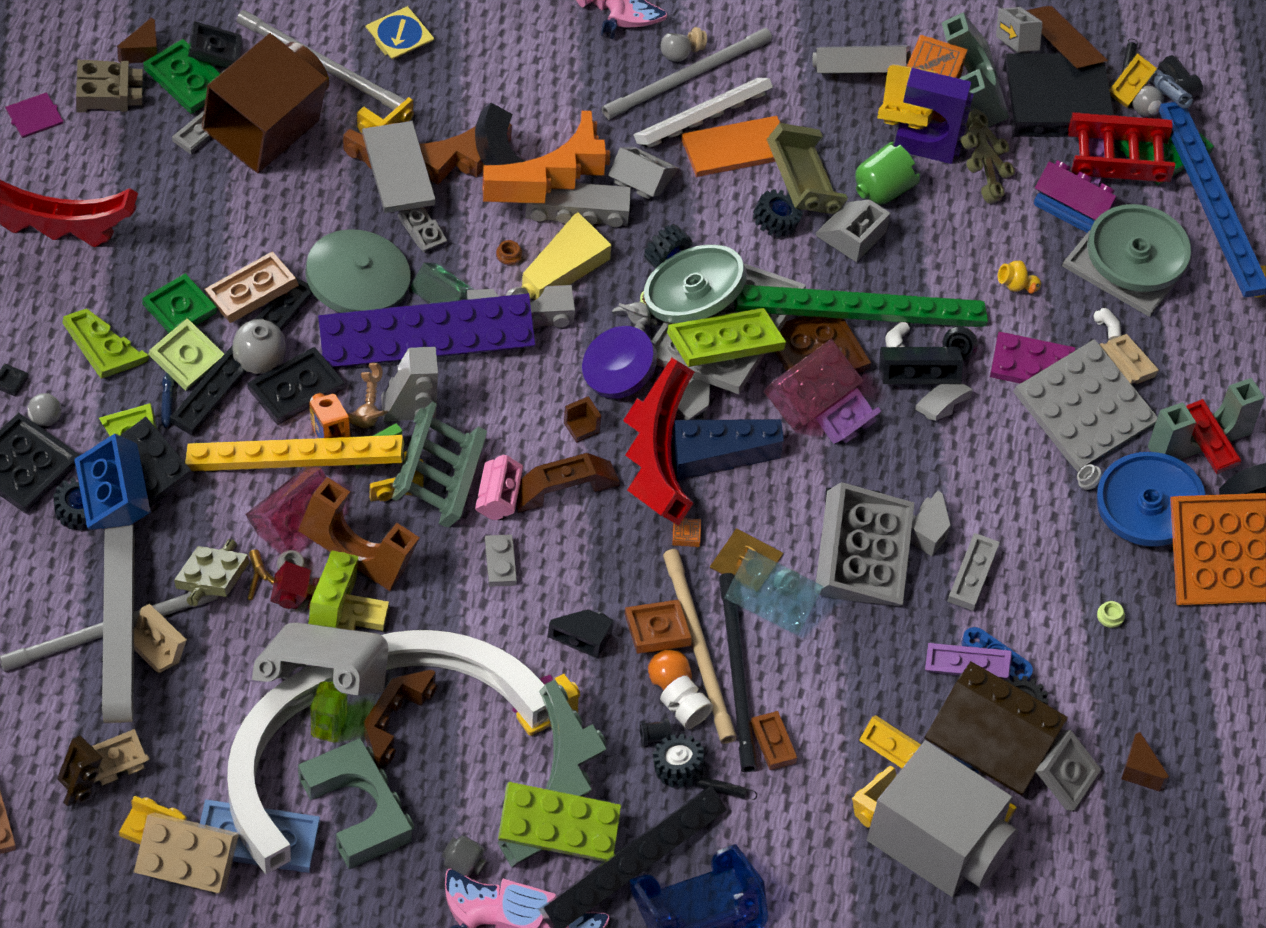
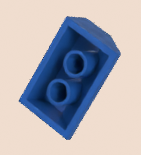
M114 433L75 458L88 529L128 526L151 513L137 443Z

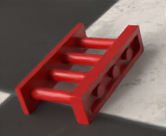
M1072 113L1068 133L1070 137H1079L1080 156H1074L1070 172L1075 175L1081 172L1089 177L1171 182L1175 162H1165L1163 143L1168 144L1173 128L1172 120ZM1089 138L1104 139V157L1090 156ZM1114 140L1128 141L1129 159L1115 158ZM1139 142H1153L1154 161L1140 160Z

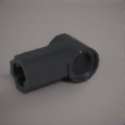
M1170 55L1159 63L1158 69L1164 75H1170L1176 84L1192 95L1191 98L1202 95L1203 85L1200 78L1195 74L1190 75L1177 57Z

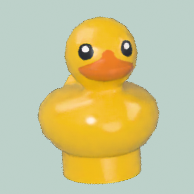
M1021 260L1012 261L1009 264L1004 263L999 268V283L1005 284L1012 292H1019L1025 288L1026 291L1032 294L1041 287V280L1035 275L1028 276L1027 267Z

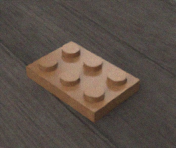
M272 251L205 288L208 298L228 322L232 323L297 287L298 282L295 276Z

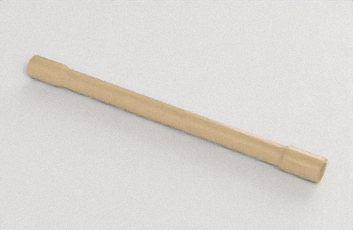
M677 549L668 550L663 554L691 635L692 647L709 701L713 704L714 723L720 742L722 744L734 742L737 739L714 671L686 581L685 569L680 553Z

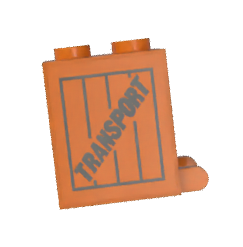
M920 34L907 67L937 72V74L959 79L962 76L968 49ZM933 110V120L942 123L947 121L941 114Z

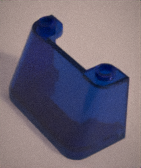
M737 844L722 848L713 855L711 859V872L660 889L658 880L652 875H643L629 880L631 893L647 928H763L768 921L765 882Z

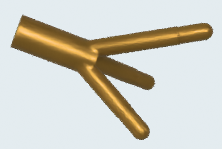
M257 549L249 552L254 569L247 597L250 601L253 599L259 576L264 581L268 580L272 585L274 583V578L265 570L260 552Z

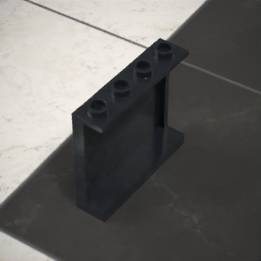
M1006 54L1003 71L1007 72L1014 120L1011 129L1012 137H1070L1068 128L1072 113L1114 116L1105 62L1076 68L1063 54Z

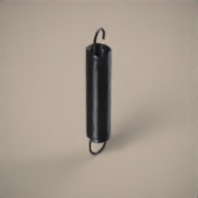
M1129 40L1127 41L1122 73L1136 56L1138 42L1136 44L1129 42Z
M700 776L701 779L695 783V787L706 789L713 786L716 793L719 792L720 794L745 799L748 790L755 792L744 786Z

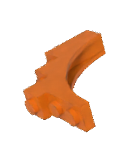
M581 111V122L576 133L568 142L555 151L520 163L484 165L482 183L483 202L545 203L546 193H550L551 189H575V180L580 179V175H604L605 165L610 164V150H605V140H598L597 121L592 120V111Z

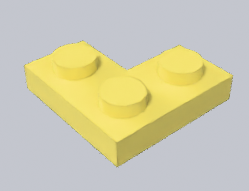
M346 594L342 618L338 628L355 630V627L359 626L383 631L389 602Z

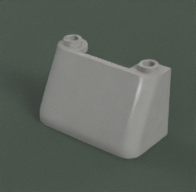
M289 623L281 629L255 660L252 680L270 682L277 678L288 679L293 676L295 669L313 665L334 668L333 683L335 688L342 693L364 695L384 692L388 643L382 635L305 623Z

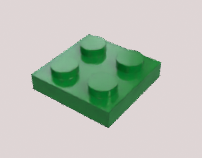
M186 273L142 298L143 306L168 333L186 319H189L196 326L217 313L216 306Z

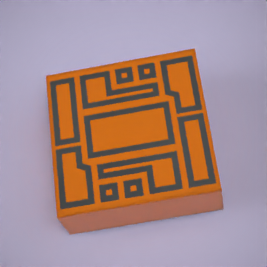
M684 518L679 526L673 523L672 545L699 547L701 519Z

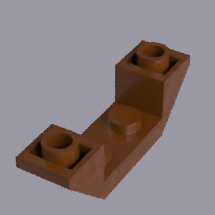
M589 453L539 465L521 478L516 510L520 513L544 506V495L550 492L590 482L594 492L619 486L620 481L611 461Z
M430 669L392 678L365 719L364 737L367 746L373 751L374 763L378 770L385 763L390 764L396 753L394 736L385 732L390 722L389 715L393 710H399L404 698L419 706L423 705L426 698L431 700L438 686L435 684V671Z

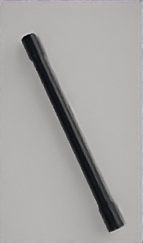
M724 573L719 576V584L724 607L738 728L740 767L742 772H755L758 766L751 727L737 608L736 579L734 574Z

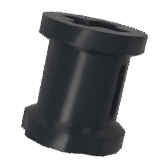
M664 718L661 722L646 723L644 720L639 722L642 746H647L650 742L662 741L665 737L668 741L671 740L670 735L672 734L669 718Z

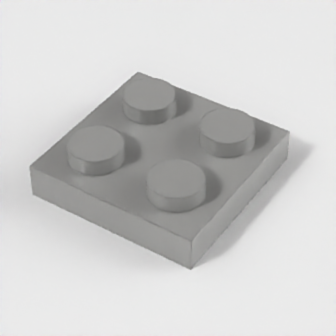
M1063 730L1036 772L1066 810L1073 811L1101 769L1071 730Z

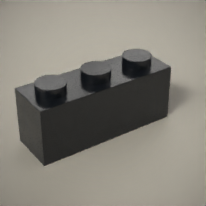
M880 347L879 373L883 384H961L963 358L959 347Z

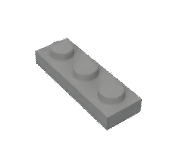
M976 533L973 534L950 592L948 602L974 611L997 552L999 541Z

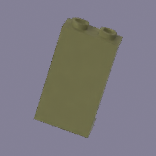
M779 123L767 138V142L796 209L835 214L848 200L846 194L833 191L815 146L823 137L820 129Z

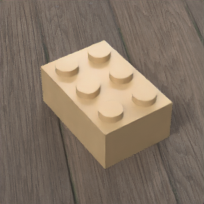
M158 813L147 815L134 873L221 893L226 890L239 833Z

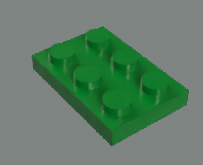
M181 39L143 62V68L179 104L192 114L205 106L207 85L219 76L220 73L208 62H200L188 57L189 44L184 39Z

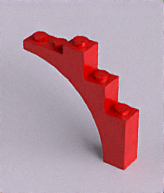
M0 180V225L12 233H17L31 225L52 240H56L63 235L66 236L71 232L90 246L96 247L110 240L114 233L112 228L119 221L133 215L137 207L135 203L138 193L129 188L116 195L100 199H59L29 192Z
M672 357L645 400L641 401L637 398L623 421L639 432L625 456L642 467L627 491L658 514L679 526L693 505V502L683 493L672 467V428L684 391L695 371Z

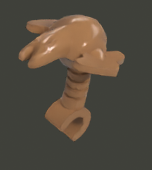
M378 363L369 364L372 374L370 372L361 373V378L367 383L368 388L366 389V404L361 405L356 411L347 413L349 422L361 428L367 429L374 426L378 417L388 413V410L379 411L374 405L376 403L377 382L381 380L383 374L382 367Z

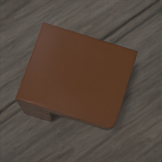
M587 396L565 406L563 423L577 443L600 433L601 414L590 397Z

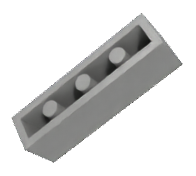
M575 183V189H551L550 193H546L545 203H526L525 219L567 223L576 213H579L591 225L628 226L630 187Z

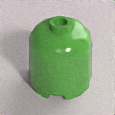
M890 142L857 167L855 172L856 191L861 198L871 200L877 205H884L916 186L920 182L919 173L915 175L911 167L915 162L909 153L901 145L894 147L893 142Z

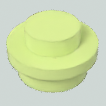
M1108 601L1099 607L1097 618L1102 625L1115 628L1123 623L1125 613L1119 603Z

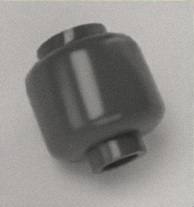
M465 835L458 837V839L453 837L442 854V857L445 859L444 865L447 869H452L468 878L473 873L479 875L487 862L483 858L485 853L484 847Z

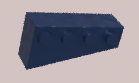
M675 420L672 439L676 480H685L686 477L695 475L698 477L708 475L709 472L722 469L724 471L731 470L736 466L744 464L748 466L780 459L784 442L782 420Z

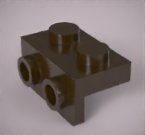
M81 735L71 740L57 780L68 790L63 801L67 807L77 802L82 803L90 796L93 782L99 774V767L103 759Z

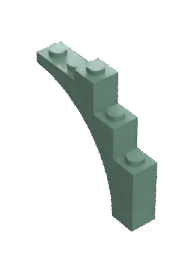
M556 680L545 684L539 691L547 708L553 732L554 755L550 778L545 789L584 797L592 790L590 788L591 782L587 773L584 770H580L579 766L595 759L606 750L605 738L599 730L594 728L593 724L582 729V720L577 711L572 710L568 704V695L561 685L558 686ZM504 841L497 842L511 867L543 851V849Z

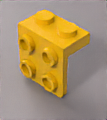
M892 64L887 71L884 100L878 110L877 118L884 119V123L890 125H898L899 122L908 123V127L914 129H923V126L927 127L932 121L933 110L903 103L912 67Z

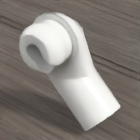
M1101 308L1100 311L1094 313L1095 322L1099 325L1105 323L1108 327L1109 340L1121 336L1120 321L1109 309Z
M900 322L887 333L885 337L887 347H905L902 344V337L910 331V327L906 322Z

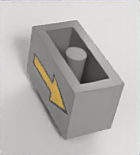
M1021 7L999 8L996 37L1003 41L1005 45L1013 48L1016 53L1029 54L1030 51L1040 50L1042 21Z

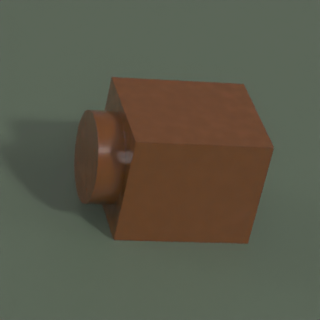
M269 33L207 85L201 129L256 173H260L319 121L324 94L330 84L328 73L322 62L310 49L297 42H289L285 45L272 33Z

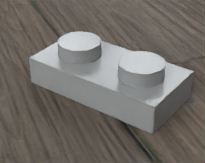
M512 534L485 536L489 587L516 586Z

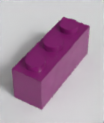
M1058 160L1055 164L1050 161L1048 162L1035 186L1037 191L1068 205L1094 220L1105 211L1113 208L1118 200V197L1113 195L1114 189L1105 184H1101L1100 187L1092 184L1093 178L1081 172L1078 175L1069 172L1070 166Z

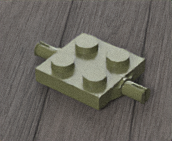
M228 539L220 550L197 546L174 579L176 589L192 592L187 598L189 605L197 606L203 596L216 595L227 597L249 564L248 554L233 552L237 547V543L234 540L230 541Z

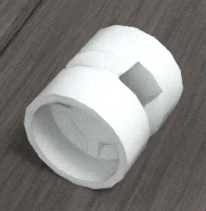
M682 676L666 687L660 700L671 712H676L675 717L686 729H692L709 716L713 709V704L703 693H697L698 687L688 676Z

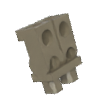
M78 59L76 112H87V109L128 111V105H142V88L128 87L143 85V69L129 68V61H121L120 64L114 61Z

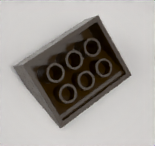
M970 661L952 688L924 739L1022 796L1037 774V768L1061 732L1065 730L1068 717Z

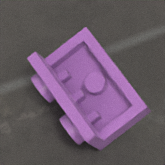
M857 388L816 417V420L834 444L841 440L847 443L858 435L855 430L862 426L863 429H866L877 420L874 416L880 413L881 409L877 407L872 410Z

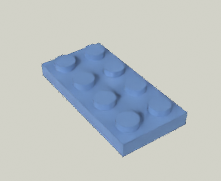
M205 799L200 824L238 833L231 815L230 803ZM264 808L272 822L290 844L291 861L279 867V869L309 873L320 817ZM238 836L233 862L258 865Z

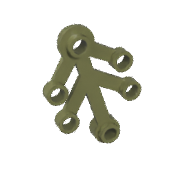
M974 109L969 112L966 124L968 131L961 137V142L967 150L976 147L972 157L967 160V167L970 172L976 173L982 170L984 165L988 184L982 187L981 193L988 204H993L1001 200L1005 193L1003 186L996 182L993 165L1004 179L1013 176L1015 170L1010 162L1003 163L998 155H1003L1009 151L1008 142L1003 138L998 140L988 128L987 116L980 110ZM987 140H988V141L990 142V144L993 146V149H992V148L990 147V145L987 143Z

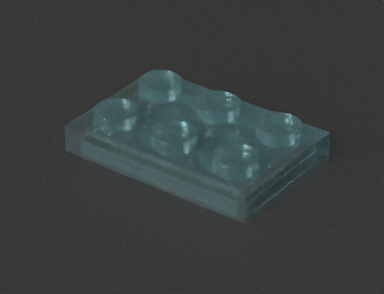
M748 549L724 599L798 636L823 586Z

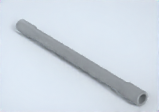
M242 10L237 17V23L264 37L272 33L285 45L289 42L302 44L246 10ZM304 45L319 58L327 72L379 100L388 108L395 110L405 101V99L393 92L377 86Z
M763 28L717 53L628 96L618 98L602 106V113L610 120L628 111L631 107L749 50H754L772 41V35L767 28Z
M189 591L187 594L152 605V607L158 613L166 616L190 607H197L217 600L218 596H203L197 606H191L187 603V598L192 593ZM141 609L134 611V626L137 624ZM103 622L28 648H21L0 655L1 666L4 672L27 665L31 661L102 638Z

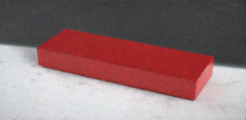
M1204 399L1186 405L1196 421L1192 435L1216 475L1240 466L1241 459Z

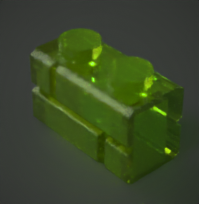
M323 681L319 683L316 696H314L311 704V735L314 738L335 743L338 742L347 719V694L338 691L333 682Z

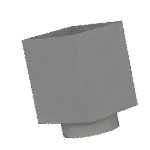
M925 740L877 799L867 841L953 897L966 879L979 888L985 886L1008 855L1018 835V829L1004 821L1012 796Z

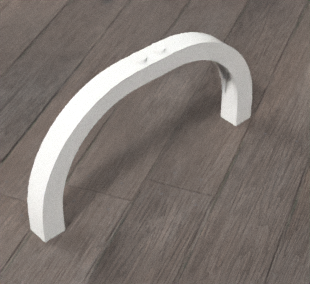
M411 630L382 635L388 643L386 670L406 666H432L455 670L481 680L498 691L513 705L532 729L550 719L547 708L539 693L544 684L529 668L500 648L469 636L443 631ZM306 666L300 672L269 691L244 719L231 747L227 777L231 815L241 841L265 874L290 862L291 852L289 842L272 822L257 794L255 775L260 757L269 740L287 720L311 704L338 691L333 683L334 668Z

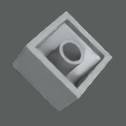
M620 147L608 176L615 178V184L622 187L631 186L636 188L638 195L650 199L651 196H660L679 167L639 148Z

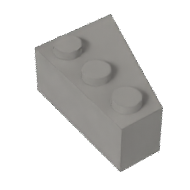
M436 347L408 348L397 367V374L395 377H391L387 391H383L381 394L382 411L388 410V413L383 415V421L414 420L420 408L424 409L432 401L437 403L438 367ZM436 408L433 414L434 418H436Z

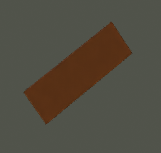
M1053 6L1026 10L1042 21L1041 34L1076 68L1108 61Z

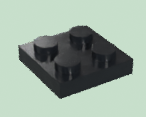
M194 21L191 28L188 57L200 62L205 61L216 64L221 68L227 69L240 58L242 35Z

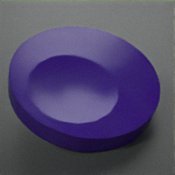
M632 326L611 328L596 337L587 348L582 361L584 379L591 389L602 397L612 399L627 397L640 390L653 375L657 364V351L651 339L642 330Z

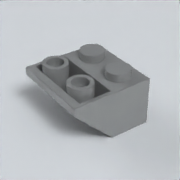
M871 200L846 202L816 232V236L857 262L887 232L890 212Z

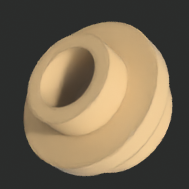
M694 27L687 36L691 41L692 52H698L705 49L707 34L706 31L701 30L699 27Z

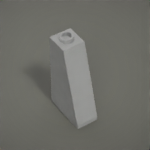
M911 45L818 47L817 52H813V67H817V73L887 72L892 64L908 65L911 58Z

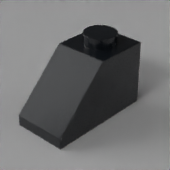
M589 609L551 619L548 627V638L598 659L612 634L614 620L601 612H594Z

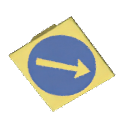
M408 6L365 26L375 38L378 47L385 55L388 54L391 59L434 40V37Z

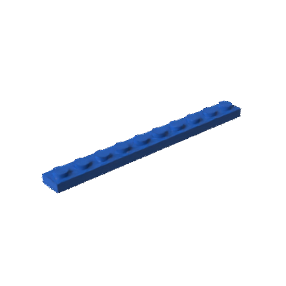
M1176 102L1160 104L1159 113L1162 119L1172 120L1173 128L1170 137L1243 297L1266 295L1265 275L1188 109L1181 108Z

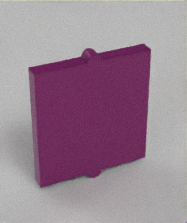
M47 92L5 107L12 119L11 124L16 126L22 138L64 123L57 111V105L53 104Z

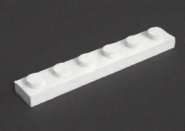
M756 78L634 134L637 144L652 147L662 142L661 139L666 136L674 137L680 135L683 128L688 126L689 128L697 127L703 124V119L707 117H719L724 114L723 110L729 107L731 109L738 108L745 104L744 100L749 98L757 99L764 96V91L773 88L770 78Z

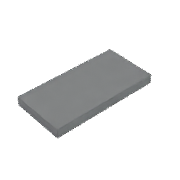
M408 121L362 129V136L384 213L435 205L434 193L413 122Z
M1089 231L1066 258L1062 267L1150 317L1175 286L1176 282L1167 288L1151 292L1128 290L1113 284L1096 270L1089 258L1087 250Z

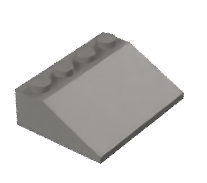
M843 482L828 490L815 593L840 600L902 606L914 502Z

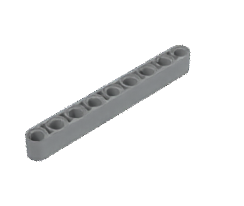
M133 524L105 528L102 680L104 724L133 722L135 535Z

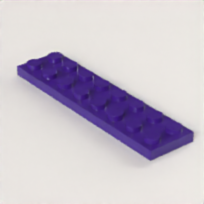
M529 293L318 315L322 356L332 368L401 361L408 348L436 347V356L444 357L535 347Z

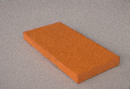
M777 116L683 133L681 140L696 177L776 162L767 138L780 122Z

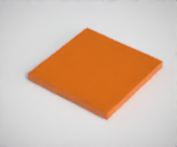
M1266 493L1170 497L1177 605L1266 602Z

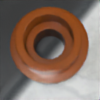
M505 240L497 247L496 257L503 264L513 265L520 261L522 250L515 241Z

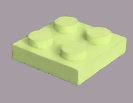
M186 319L152 347L148 355L187 391L215 366L224 353L189 319Z

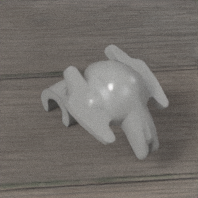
M642 302L627 305L619 303V307L612 310L615 316L628 314L630 321L643 332L645 330L644 325L651 326L658 323L656 320L651 319V312L648 306Z

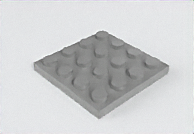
M1095 339L1019 384L1013 390L1014 394L1077 472L1085 465L1092 464L1150 428L1157 420L1155 413Z

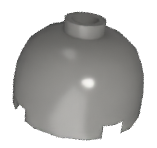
M254 319L246 322L237 330L232 346L233 358L235 361L237 359L242 364L241 368L255 374L266 373L278 364L281 365L286 355L285 337L280 328L271 321Z

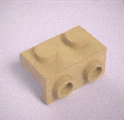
M148 604L141 608L136 627L134 628V650L156 672L160 673L180 662L186 639L162 614L158 613Z
M135 729L93 746L103 757L99 767V774L93 783L100 781L103 786L117 780V773L127 770L130 775L145 768L143 763L150 759L148 754L145 755Z

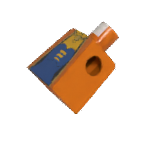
M322 393L312 396L309 402L311 425L316 437H350L349 416L335 394L325 396ZM329 426L335 429V433L333 435L329 430Z

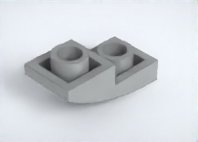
M425 207L399 211L398 218L423 252L447 242L436 220H431Z
M962 383L940 384L921 399L916 405L915 410L923 413L930 420H939L951 415L955 404L970 399L973 389Z

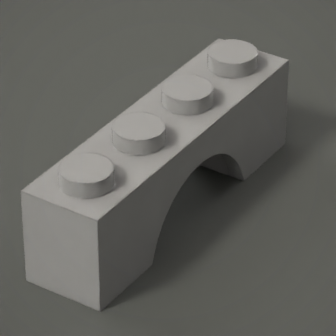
M572 285L545 286L542 295L535 301L530 302L533 329H538L542 326L561 328L574 324L575 307ZM494 289L467 290V300L498 297Z

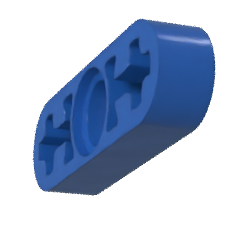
M971 627L964 632L961 642L962 646L986 648V645H989L987 649L1012 651L1009 679L1012 681L1014 676H1018L1019 680H1022L1023 676H1028L1027 681H1030L1033 668L1026 659L981 628ZM975 638H978V639H979V643H978V642H975L974 644L970 643V639H972V640L975 639ZM1020 669H1023V670H1024V674H1023V673H1020L1019 675H1016V674H1015V670H1017V671L1020 670Z

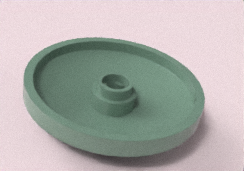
M1121 205L1105 211L1093 223L1087 242L1089 258L1093 266L1104 278L1122 288L1140 292L1157 291L1173 285L1185 273L1191 255L1190 241L1182 226L1163 211L1145 205Z
M350 229L330 233L314 244L306 262L305 275L309 288L319 301L339 313L397 307L405 298L410 283V268L403 253L386 238L368 231Z
M722 245L692 247L669 257L651 273L644 287V298L650 312L662 321L681 323L704 319L721 311L736 299L746 282V268L740 255L729 247Z

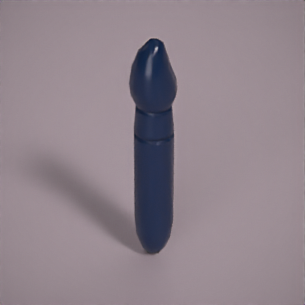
M168 373L162 379L161 423L165 428L170 425L174 380Z

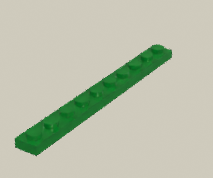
M744 285L742 291L734 300V307L737 312L764 308L768 314L968 327H986L988 323L985 301L757 285Z

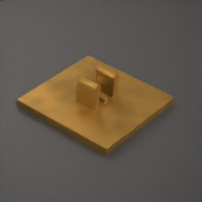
M736 528L709 568L721 574L732 573L735 575L736 582L758 592L782 557L783 552Z

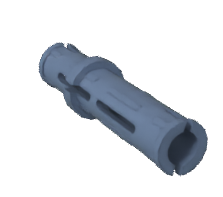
M1156 69L1149 78L1150 80L1148 81L1155 88H1158L1162 94L1167 95L1181 108H1187L1192 104V95L1176 84L1170 75H1164L1162 71Z

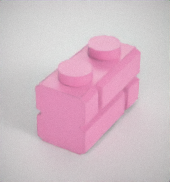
M502 455L495 460L492 459L485 462L478 493L479 498L475 507L476 511L492 520H499L503 516L513 514L515 512L523 465L508 455Z

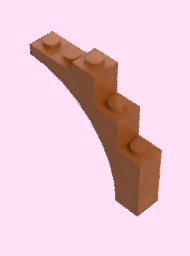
M510 123L507 129L508 143L512 135V124ZM476 126L446 140L419 144L430 181L439 184L455 166L465 174L478 177L483 171L484 164L479 157L475 144ZM349 129L343 135V150L351 158H358L371 168L362 134Z

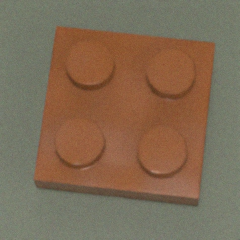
M679 600L625 607V618L637 654L691 646V635Z

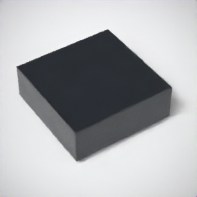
M4 363L0 369V391L16 397L29 378L28 373Z

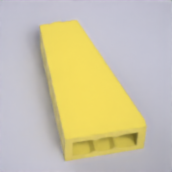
M576 213L524 271L522 288H525L529 293L530 299L532 298L535 301L542 295L545 286L570 285L610 260L611 244L582 215Z

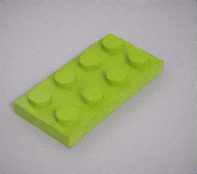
M764 308L670 324L667 329V334L688 367L784 350L786 343Z
M508 782L498 840L604 862L614 855L621 805Z

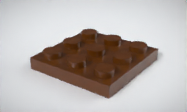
M801 316L786 321L780 330V334L786 341L784 350L775 351L800 394L870 369V360L844 318Z

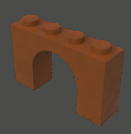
M327 477L313 493L298 531L329 552L333 550L359 556L357 570L390 591L404 573L420 537L399 523H396L379 544L362 539L351 530L344 519L343 508L350 491Z

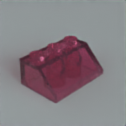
M304 467L245 514L256 533L279 554L289 550L299 552L313 541L300 533L298 529L313 493L327 478L322 468ZM345 506L343 508V515L348 513Z

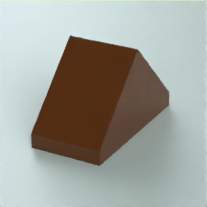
M153 18L147 20L117 45L118 62L143 63L157 55L156 29Z
M1141 732L1135 734L1121 779L1160 792L1165 789L1169 776Z

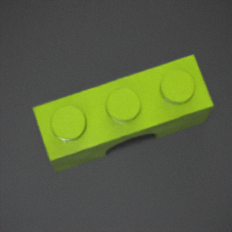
M331 551L310 602L308 624L338 628L342 618L346 594L351 595L356 582L359 556Z

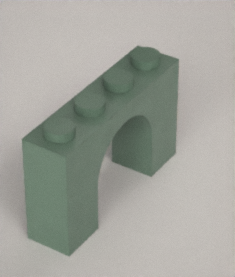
M964 12L942 22L946 41L949 44L968 49L964 63L968 74L959 79L971 81L969 92L974 93L970 108L972 110L978 109L987 116L988 128L1008 119L1009 114L986 39Z
M1252 378L1229 385L1222 405L1213 414L1230 442L1252 434L1265 397ZM1183 402L1159 411L1148 444L1151 452L1167 454L1179 460L1202 452L1192 435L1196 421Z
M361 738L298 765V779L310 800L342 787H357L368 792L377 803L375 812L367 820L336 833V847L348 869L412 841L413 822L408 814H403L400 809L401 802L395 791L391 792L388 788V779L383 769L378 770L374 763L372 749L369 746L365 747Z

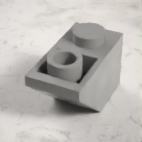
M695 378L690 380L678 406L675 420H705L707 418L709 383Z
M937 491L932 498L927 497L920 507V513L917 516L913 515L910 543L930 556H933L945 542L950 528V521L941 492Z

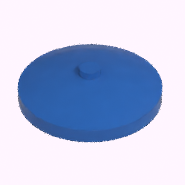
M1139 452L1118 459L1106 469L1098 485L1097 507L1104 523L1121 538L1144 546H1164L1173 544L1170 497L1205 495V490L1199 476L1183 461L1163 453Z

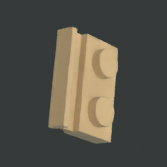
M1127 334L1109 340L1106 344H1099L1131 385L1132 383L1138 384L1154 378L1159 371Z

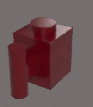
M285 561L275 573L270 602L279 604L286 609H297L307 599L309 600L308 609L310 610V602L320 578H314L311 585L309 584L310 569Z

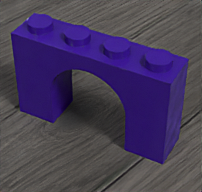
M912 67L903 103L934 110L947 121L937 124L929 123L927 127L923 126V129L910 128L908 123L900 122L894 147L901 145L909 154L952 164L954 156L959 157L962 142L958 140H961L966 126L962 125V123L967 124L970 109L965 107H971L974 93L969 92L971 81Z

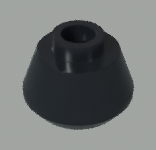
M957 326L946 332L942 345L943 347H959L963 361H966L976 353L978 340L970 329Z

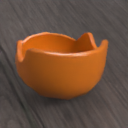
M662 650L653 656L648 664V674L652 684L659 685L663 691L679 677L688 676L690 680L692 679L689 661L679 651Z

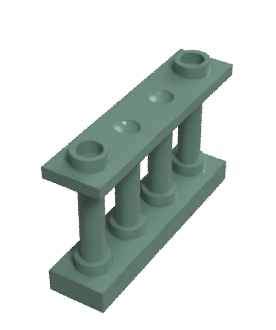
M432 401L424 409L420 408L415 415L414 422L416 426L401 472L393 482L395 490L392 499L397 501L407 492L439 508V512L442 514L438 524L449 528L461 518L487 431L478 426L470 434H464L433 417L437 403ZM429 427L460 443L462 448L460 455L458 456L426 439ZM422 449L452 464L455 469L454 476L450 477L420 461ZM415 470L446 486V490L449 491L447 498L444 499L413 483Z

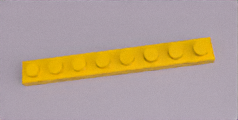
M403 435L191 443L187 445L185 463L191 471L402 463L404 440Z

